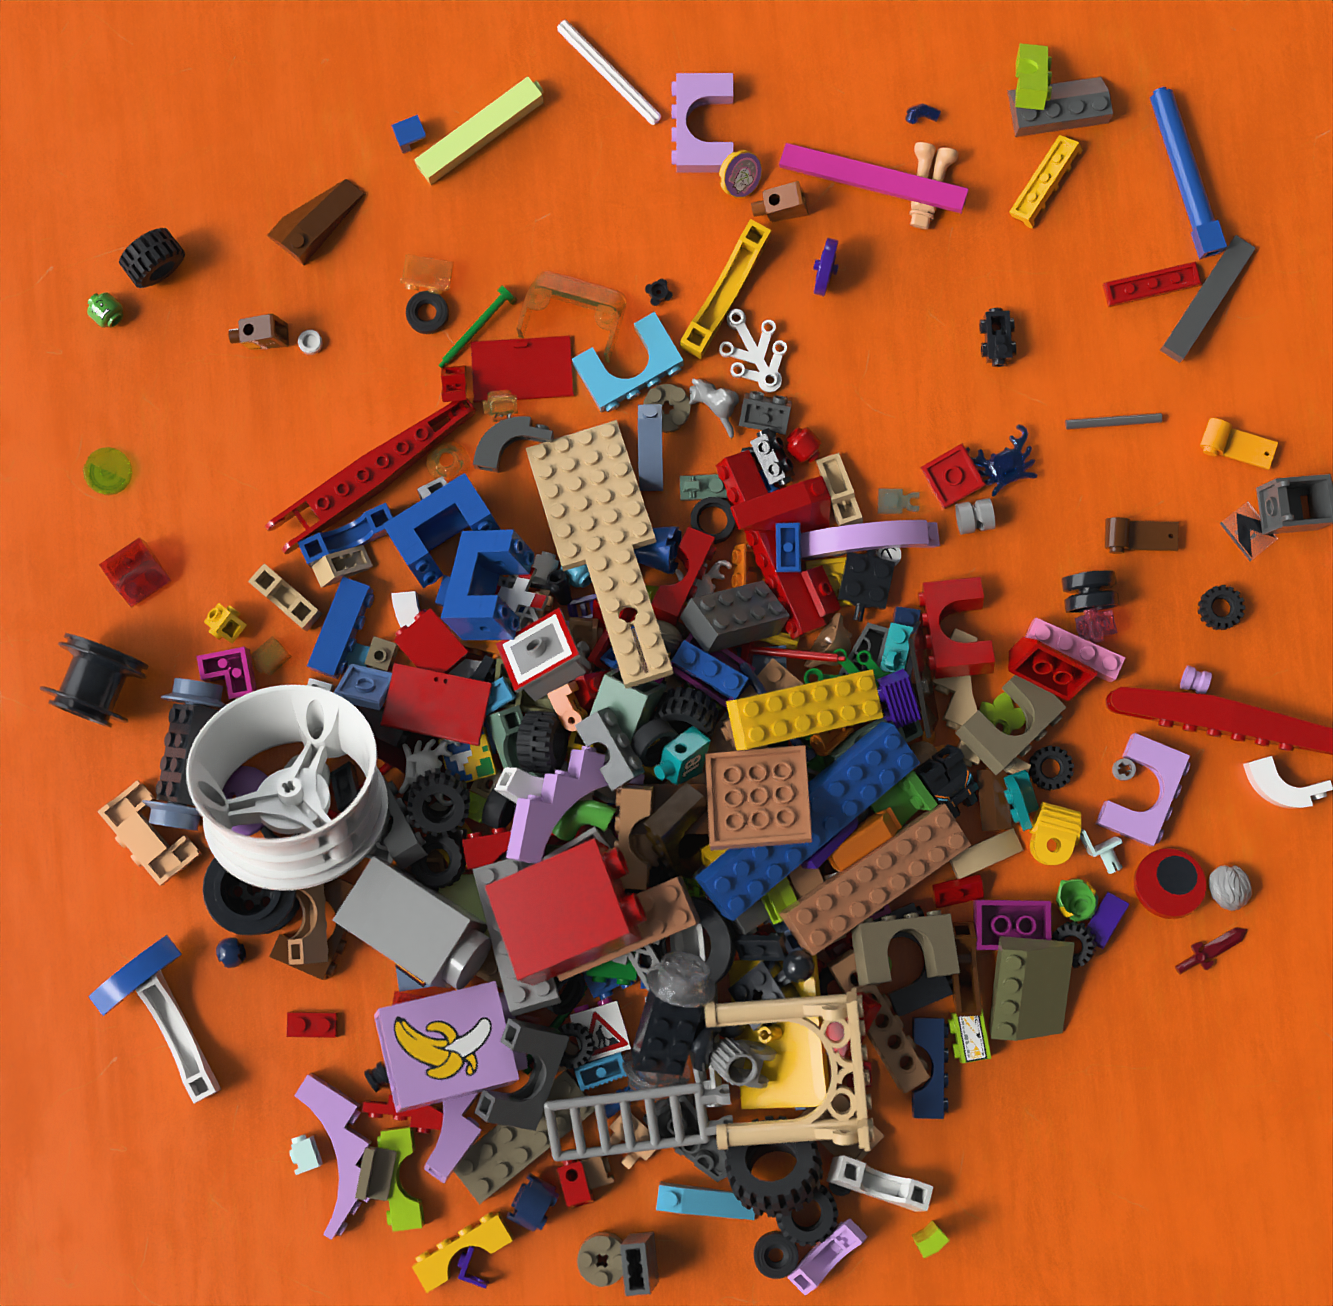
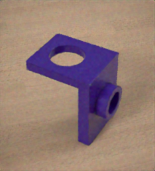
M469 1246L467 1254L462 1252L457 1267H460L461 1271L458 1279L486 1289L489 1281L466 1273L476 1247Z

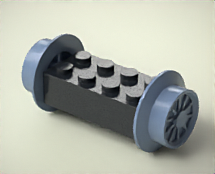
M175 678L172 693L161 696V699L183 704H173V708L169 712L170 725L164 739L165 753L160 761V780L156 784V800L168 802L161 803L142 800L145 805L151 808L149 823L198 831L200 816L202 815L197 808L187 807V805H194L187 785V761L191 747L201 729L220 711L218 709L226 706L221 701L223 686Z

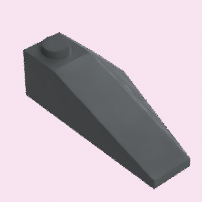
M694 1094L679 1095L685 1136L700 1134ZM661 1097L655 1103L660 1139L675 1137L670 1098ZM645 1114L643 1120L648 1125L647 1114ZM717 1134L710 1135V1141L705 1144L673 1147L676 1153L687 1157L694 1163V1166L716 1182L727 1177L725 1160L727 1159L725 1153L727 1149L718 1150Z

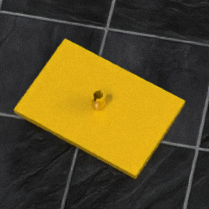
M816 954L810 955L815 965L813 975L805 982L796 983L792 981L801 997L820 996ZM734 960L729 970L730 987L761 961ZM779 961L780 965L783 968V961ZM731 995V1002H735ZM822 1016L806 1017L821 1027L823 1023ZM776 1022L772 1026L761 1027L756 1031H753L751 1026L746 1024L744 1032L735 1040H750L765 1044L776 1051V1056L773 1061H763L760 1074L769 1080L766 1088L740 1086L742 1109L819 1106L829 1089L826 1049L821 1040L811 1030L794 1022ZM746 1057L743 1068L752 1069V1061Z

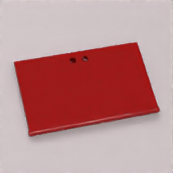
M570 336L471 342L474 403L575 396L573 392Z
M394 663L380 724L390 728L480 746L493 684Z

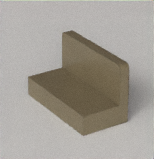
M367 1146L364 1149L355 1195L356 1199L365 1200L372 1198L382 1201L388 1199L396 1151Z

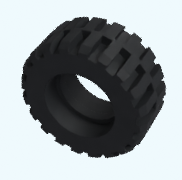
M765 1116V1120L762 1121L787 1120V1117L779 1116L778 1119H773V1116ZM757 1118L755 1120H752L751 1122H759V1120ZM816 1141L731 1146L726 1150L725 1169L736 1199L741 1201L742 1206L747 1210L753 1208L754 1213L762 1216L765 1212L768 1217L776 1218L778 1213H782L783 1217L788 1216L791 1210L795 1209L798 1212L803 1209V1203L805 1201L810 1203L814 1198L813 1192L819 1191L821 1186L820 1180L823 1178V1164ZM770 1152H786L797 1159L792 1172L777 1181H763L751 1174L756 1161Z

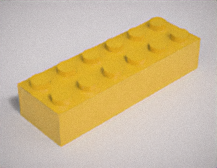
M873 669L726 702L736 750L751 749L883 718Z

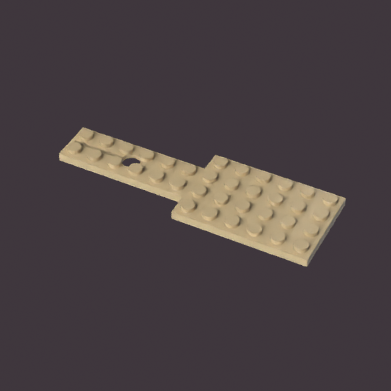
M617 420L553 439L552 443L544 442L525 448L563 571L587 564L625 689L674 674L634 553V549L656 543V538ZM632 607L638 611L634 621L625 622L619 618V614L624 608Z

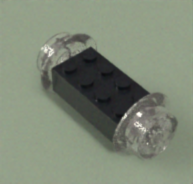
M684 951L669 952L663 956L661 962L653 965L647 972L648 995L633 1047L625 1053L622 1061L624 1072L628 1076V1085L632 1091L683 1085L689 1081L690 1069L687 1065V1059L703 1006L714 998L716 991L715 984L710 978L711 970L709 965L697 955ZM669 1097L654 1098L655 1101L669 1099Z

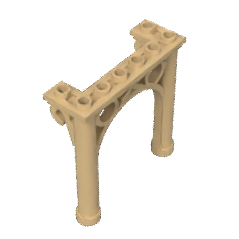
M851 988V991L846 992V994L719 1004H716L715 1001L705 1002L707 1027L772 1022H794L805 1026L821 1040L831 1064V1081L828 1092L814 1111L796 1119L717 1124L718 1150L729 1149L731 1146L833 1139V1142L838 1145H850L859 1141V1148H865V1151H870V1142H874L873 1119H868L867 1110L872 1109L871 1094L865 1093V1085H870L869 1070H863V1060H868L866 1045H861V1036H865L864 1020H859V1018L863 1017L862 995L857 996L856 988ZM822 1016L824 1021L821 1027H819L806 1017ZM834 1021L841 1023L844 1027V1036L838 1041L831 1040L825 1034L827 1026ZM850 1039L852 1060L843 1058L839 1049L834 1051V1048L845 1046ZM850 1072H853L855 1092L844 1085L837 1087V1083L842 1084L843 1077ZM839 1093H845L850 1097L851 1107L845 1112H839L831 1103L833 1098ZM826 1109H828L833 1117L837 1118L816 1120ZM857 1111V1117H851Z

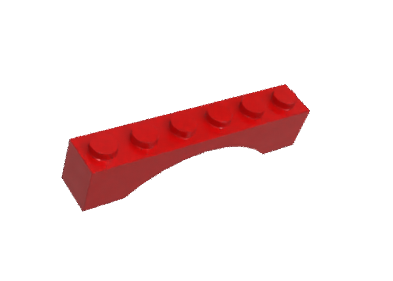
M590 824L581 826L575 838L594 826ZM506 827L493 829L492 835L482 836V832L467 834L468 839L462 840L467 869L495 863L501 855L508 851L511 831L507 832Z

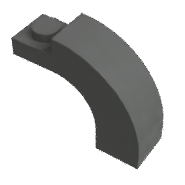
M526 416L511 417L500 421L492 426L481 438L476 448L473 466L475 469L498 473L502 454L510 444L519 440L552 443L554 438L553 431L549 430L550 427L540 424L532 427L531 417Z

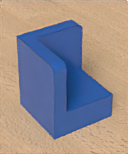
M418 115L391 125L403 154L411 151L409 144L426 138Z

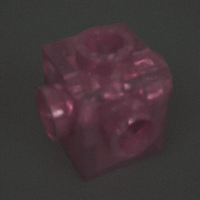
M1098 608L1084 610L1083 616L1075 618L1079 637L1090 640L1094 644L1104 642V637L1117 633L1112 610L1098 612Z

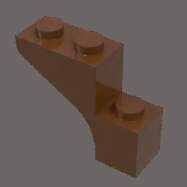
M954 922L952 925L960 973L951 975L953 984L951 990L956 1016H981L982 1006L976 956L977 937L974 922Z

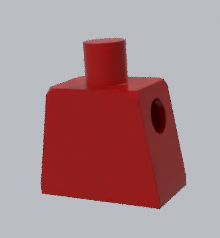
M577 1159L562 1161L563 1166L558 1168V1173L567 1207L573 1209L595 1202L582 1161L578 1162ZM577 1171L578 1178L575 1181H571L570 1174Z

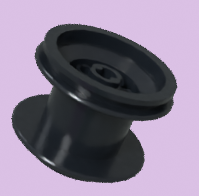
M65 633L64 638L68 639L67 643L59 642L58 645L69 651L73 658L59 691L45 686L40 687L41 691L56 697L54 701L49 700L48 704L110 728L112 727V723L109 722L110 718L128 723L127 718L112 711L126 677L146 679L147 676L141 670H147L148 665L110 647L80 636Z
M215 857L206 870L202 888L206 908L211 917L229 932L248 936L275 932L287 925L296 916L301 907L299 900L296 898V890L262 888L261 892L253 894L252 884L242 881L229 873ZM238 886L243 890L242 895L239 897L234 894V890ZM269 897L270 903L265 907L263 899ZM248 900L254 903V907L251 910H247L245 907Z

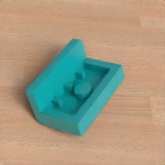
M1027 770L1003 777L1007 788L1004 791V795L1008 804L1013 806L1010 813L1014 823L1019 822L1023 831L1033 828L1028 814L1037 811L1039 806Z

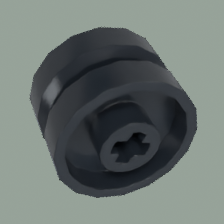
M1088 571L1069 575L1061 579L1063 591L1075 594L1064 600L1066 613L1092 612L1119 606L1118 593L1112 590H1105L1117 584L1115 571Z

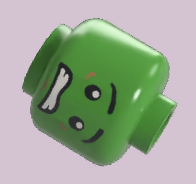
M108 292L95 293L87 302L89 304L87 314L102 328H113L123 318V306Z

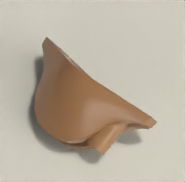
M836 613L821 631L810 650L811 652L833 653L836 649L840 648L846 651L847 657L849 656L852 633L844 628L843 616L840 613ZM836 652V653H835V654H839V656H844V654H843L842 652ZM807 659L804 664L806 668H813L820 664L840 665L835 662Z

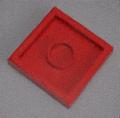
M963 443L920 467L943 509L986 486Z

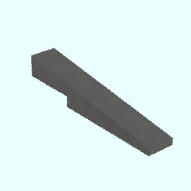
M1235 235L1160 351L1179 363L1185 358L1255 250L1254 246Z

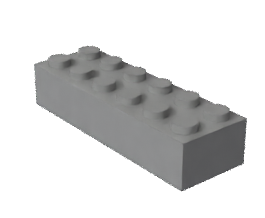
M506 859L475 868L473 873L509 1011L514 1017L561 1003L555 977L534 986L520 982L516 978L485 889L486 885L523 870L520 861Z

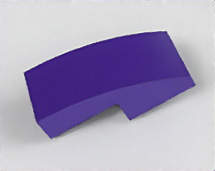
M1109 892L1105 895L1087 928L1090 927L1092 929L1090 933L1092 935L1095 934L1096 938L1094 941L1102 949L1105 948L1129 907V903Z

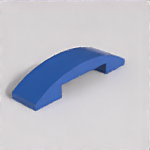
M166 935L128 962L88 997L102 1016H105L124 1001V998L157 972L171 964L182 953L170 937Z

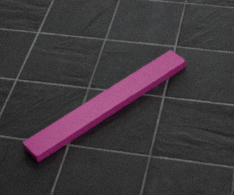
M789 143L785 144L779 162L780 168L961 214L968 195V188Z

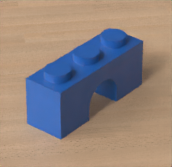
M685 640L671 661L675 667L692 677L695 676L712 686L714 690L731 700L738 698L748 681V677Z

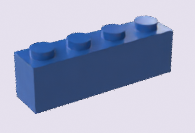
M342 577L307 664L311 670L335 679H339L340 674L343 675L348 665V661H345L348 652H353L357 639H355L357 631L361 630L365 623V611L367 607H371L374 601L373 590L370 586Z

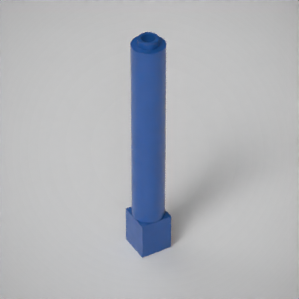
M1167 87L1158 88L1153 91L1150 101L1193 230L1191 236L1199 260L1221 254L1227 245L1219 220L1215 221L1173 90L1167 89Z

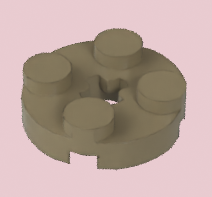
M662 384L649 390L643 404H662L664 406V403L668 402L670 406L674 407L673 410L669 411V414H664V410H662V432L670 433L677 431L687 422L691 407L689 398L682 388L671 384Z

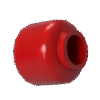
M798 427L786 438V449L799 463L807 460L811 463L820 455L821 441L809 428L801 429Z

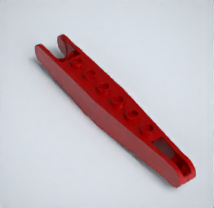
M468 398L467 400L452 401L355 460L271 519L265 525L267 531H273L296 516L305 528V531L291 539L282 548L284 554L293 552L299 548L298 542L324 531L384 490L458 426L470 419L477 410ZM449 417L450 421L437 432H434L431 427ZM309 506L319 518V521L309 527L300 514Z
M1119 687L1111 691L1105 699L1107 708L1115 714L1156 721L1162 727L1173 728V725L1182 726V730L1196 733L1197 730L1207 731L1206 735L1221 737L1222 734L1231 736V740L1245 742V739L1254 740V744L1269 747V744L1279 745L1278 749L1293 751L1294 748L1333 755V728L1214 695Z

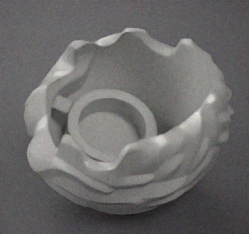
M1221 865L1210 874L1209 890L1217 904L1230 911L1239 910L1247 904L1252 896V886L1248 875L1240 867Z

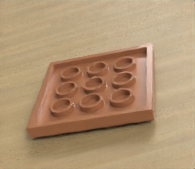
M805 745L705 754L711 850L812 842Z

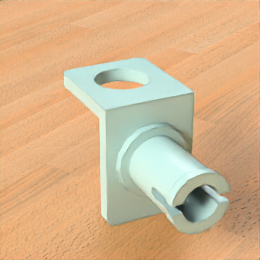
M1081 828L1080 838L1087 853L1093 857L1100 855L1108 874L1116 872V868L1118 871L1122 869V865L1113 850L1115 846L1123 843L1122 840L1115 836L1093 847L1086 831Z

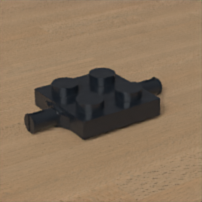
M878 549L868 550L866 554L849 552L846 555L837 599L850 602L856 606L852 619L854 621L863 622L865 608L886 609L895 562L876 556Z

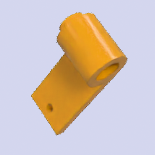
M1210 418L1200 447L1204 449L1203 453L1207 455L1217 456L1218 454L1269 470L1278 442L1233 429L1232 425L1224 420Z

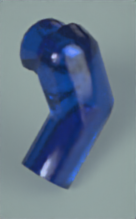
M919 104L909 107L906 111L905 119L911 124H915L920 117H926L937 122L941 111L926 104Z

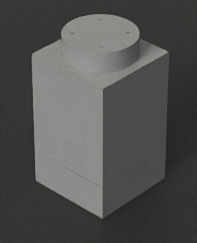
M374 856L333 919L334 922L428 985L450 988L453 986L457 990L465 987L481 968L492 945L491 939L484 935L488 928L487 923L432 887L422 884L415 876L404 869L401 870L397 864Z

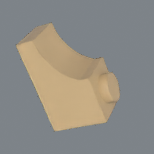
M364 545L325 555L312 565L321 588L340 583L342 577L348 578L373 567Z

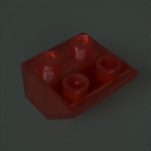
M141 538L136 539L99 564L111 584L130 607H134L172 581L146 541Z

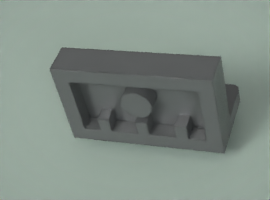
M758 391L745 393L739 426L758 430L769 428L771 432L786 435L792 402L787 401L788 398L779 395L771 398L764 396V393Z

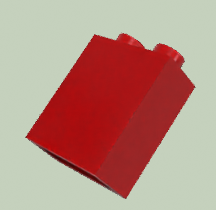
M594 838L485 886L518 981L534 986L642 940L638 924L647 921L646 913L636 893L626 896L620 878L629 874V868L618 846L609 849L608 846Z

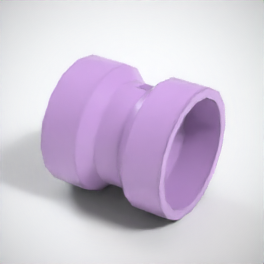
M1187 666L1181 679L1180 688L1195 690L1196 694H1206L1211 682L1212 673L1207 671L1199 672L1195 667Z

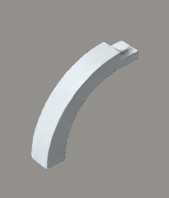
M416 591L391 593L393 607L400 627L402 628L404 625L409 627L415 622L414 617L421 611L418 593ZM466 658L449 675L469 678L476 671L481 661ZM494 676V678H493L492 680H491V679H488L487 682H488V683H493V682H495V676Z

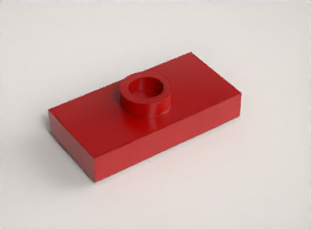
M822 565L801 573L820 617L841 610V606Z

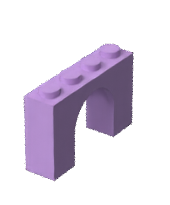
M676 73V82H672V96H676V104H672V119H676V127H672V142H676V150H672V165H676L677 173L720 172L723 161L729 154L733 153V142L701 141L690 133L686 122L690 113L701 105L733 104V73Z
M1134 733L1131 734L1122 757L1147 767L1156 775L1160 786L1159 797L1156 803L1144 812L1132 811L1113 802L1104 801L1095 824L1150 847L1154 846L1155 843L1158 844L1163 836L1164 830L1161 827L1164 820L1168 821L1173 808L1170 807L1172 799H1176L1180 793L1182 785L1179 782L1182 775L1186 776L1191 763L1188 762L1190 755Z

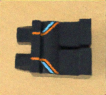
M947 744L934 754L932 759H928L916 768L914 772L937 804H946L954 819H956L961 813L957 806L962 802L963 805L969 807L978 801L975 791L979 789V786L974 782L971 772L967 769L963 760L965 756L962 750ZM949 754L945 759L942 758L944 755ZM930 768L927 773H924L926 769Z

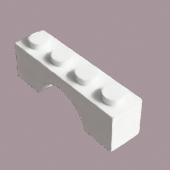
M847 1156L833 1157L827 1181L915 1212L928 1211L933 1190L931 1185L877 1171L867 1166L866 1163Z

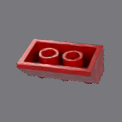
M1022 637L1009 650V672L1066 701L1071 700L1098 675L1097 670L1035 639Z

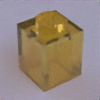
M273 636L250 655L255 660L252 665L261 674L265 672L268 675H272L292 657Z

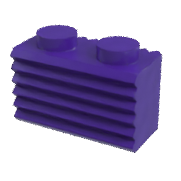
M904 669L876 679L880 703L883 702L885 708L882 709V713L886 723L894 724L896 729H899L904 725L913 723V721L922 719L910 676Z

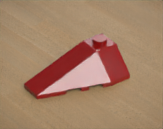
M819 476L730 507L739 530L776 531V523H800L801 533L829 528L831 496L823 476Z

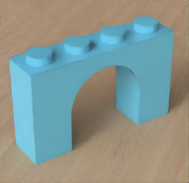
M655 312L634 323V329L649 354L648 364L638 376L630 379H621L611 375L603 366L593 347L572 358L575 369L601 413L605 410L607 412L613 411L620 406L619 402L624 399H634L643 388L647 386L648 388H653L661 382L660 379L664 376L669 375L671 377L682 370L681 367L684 366L683 359Z

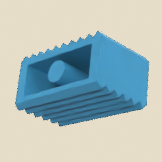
M622 1052L590 1061L579 1068H575L574 1072L580 1090L584 1092L585 1089L589 1090L590 1087H598L599 1084L603 1085L604 1082L608 1083V1081L612 1082L613 1079L617 1080L618 1077L621 1079L622 1076L626 1077L628 1069Z

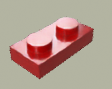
M980 874L932 885L936 908L984 898Z
M287 1012L286 1037L336 1038L337 1013Z

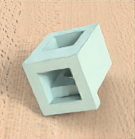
M303 1134L291 1139L293 1144L291 1145L290 1157L293 1164L298 1165V1168L294 1170L296 1175L323 1164L314 1136L306 1138V1135Z

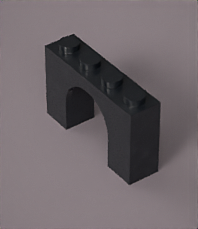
M910 903L882 917L896 915V920L904 919L905 914L919 913V917L925 916L920 905L915 906L914 903ZM879 917V918H877V919H875V920H873V921H874V922H880V921H882V920H881V917ZM898 931L891 938H909L920 947L923 953V949L919 941L913 935L907 932ZM924 959L923 970L915 981L887 993L895 1014L900 1017L952 995V979L950 975L927 978Z

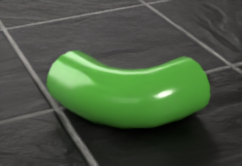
M596 800L577 801L563 814L552 833L562 840L572 841L580 827L586 824L606 831L617 809Z

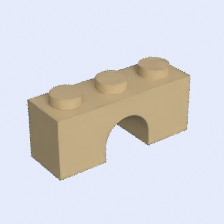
M263 564L248 581L305 631H308L323 614L266 564Z

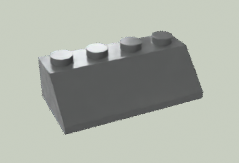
M1102 77L1050 84L1052 86L1051 99L1045 102L1044 110L1015 107L1016 89L1008 90L1015 137L1107 124L1113 115L1110 93Z

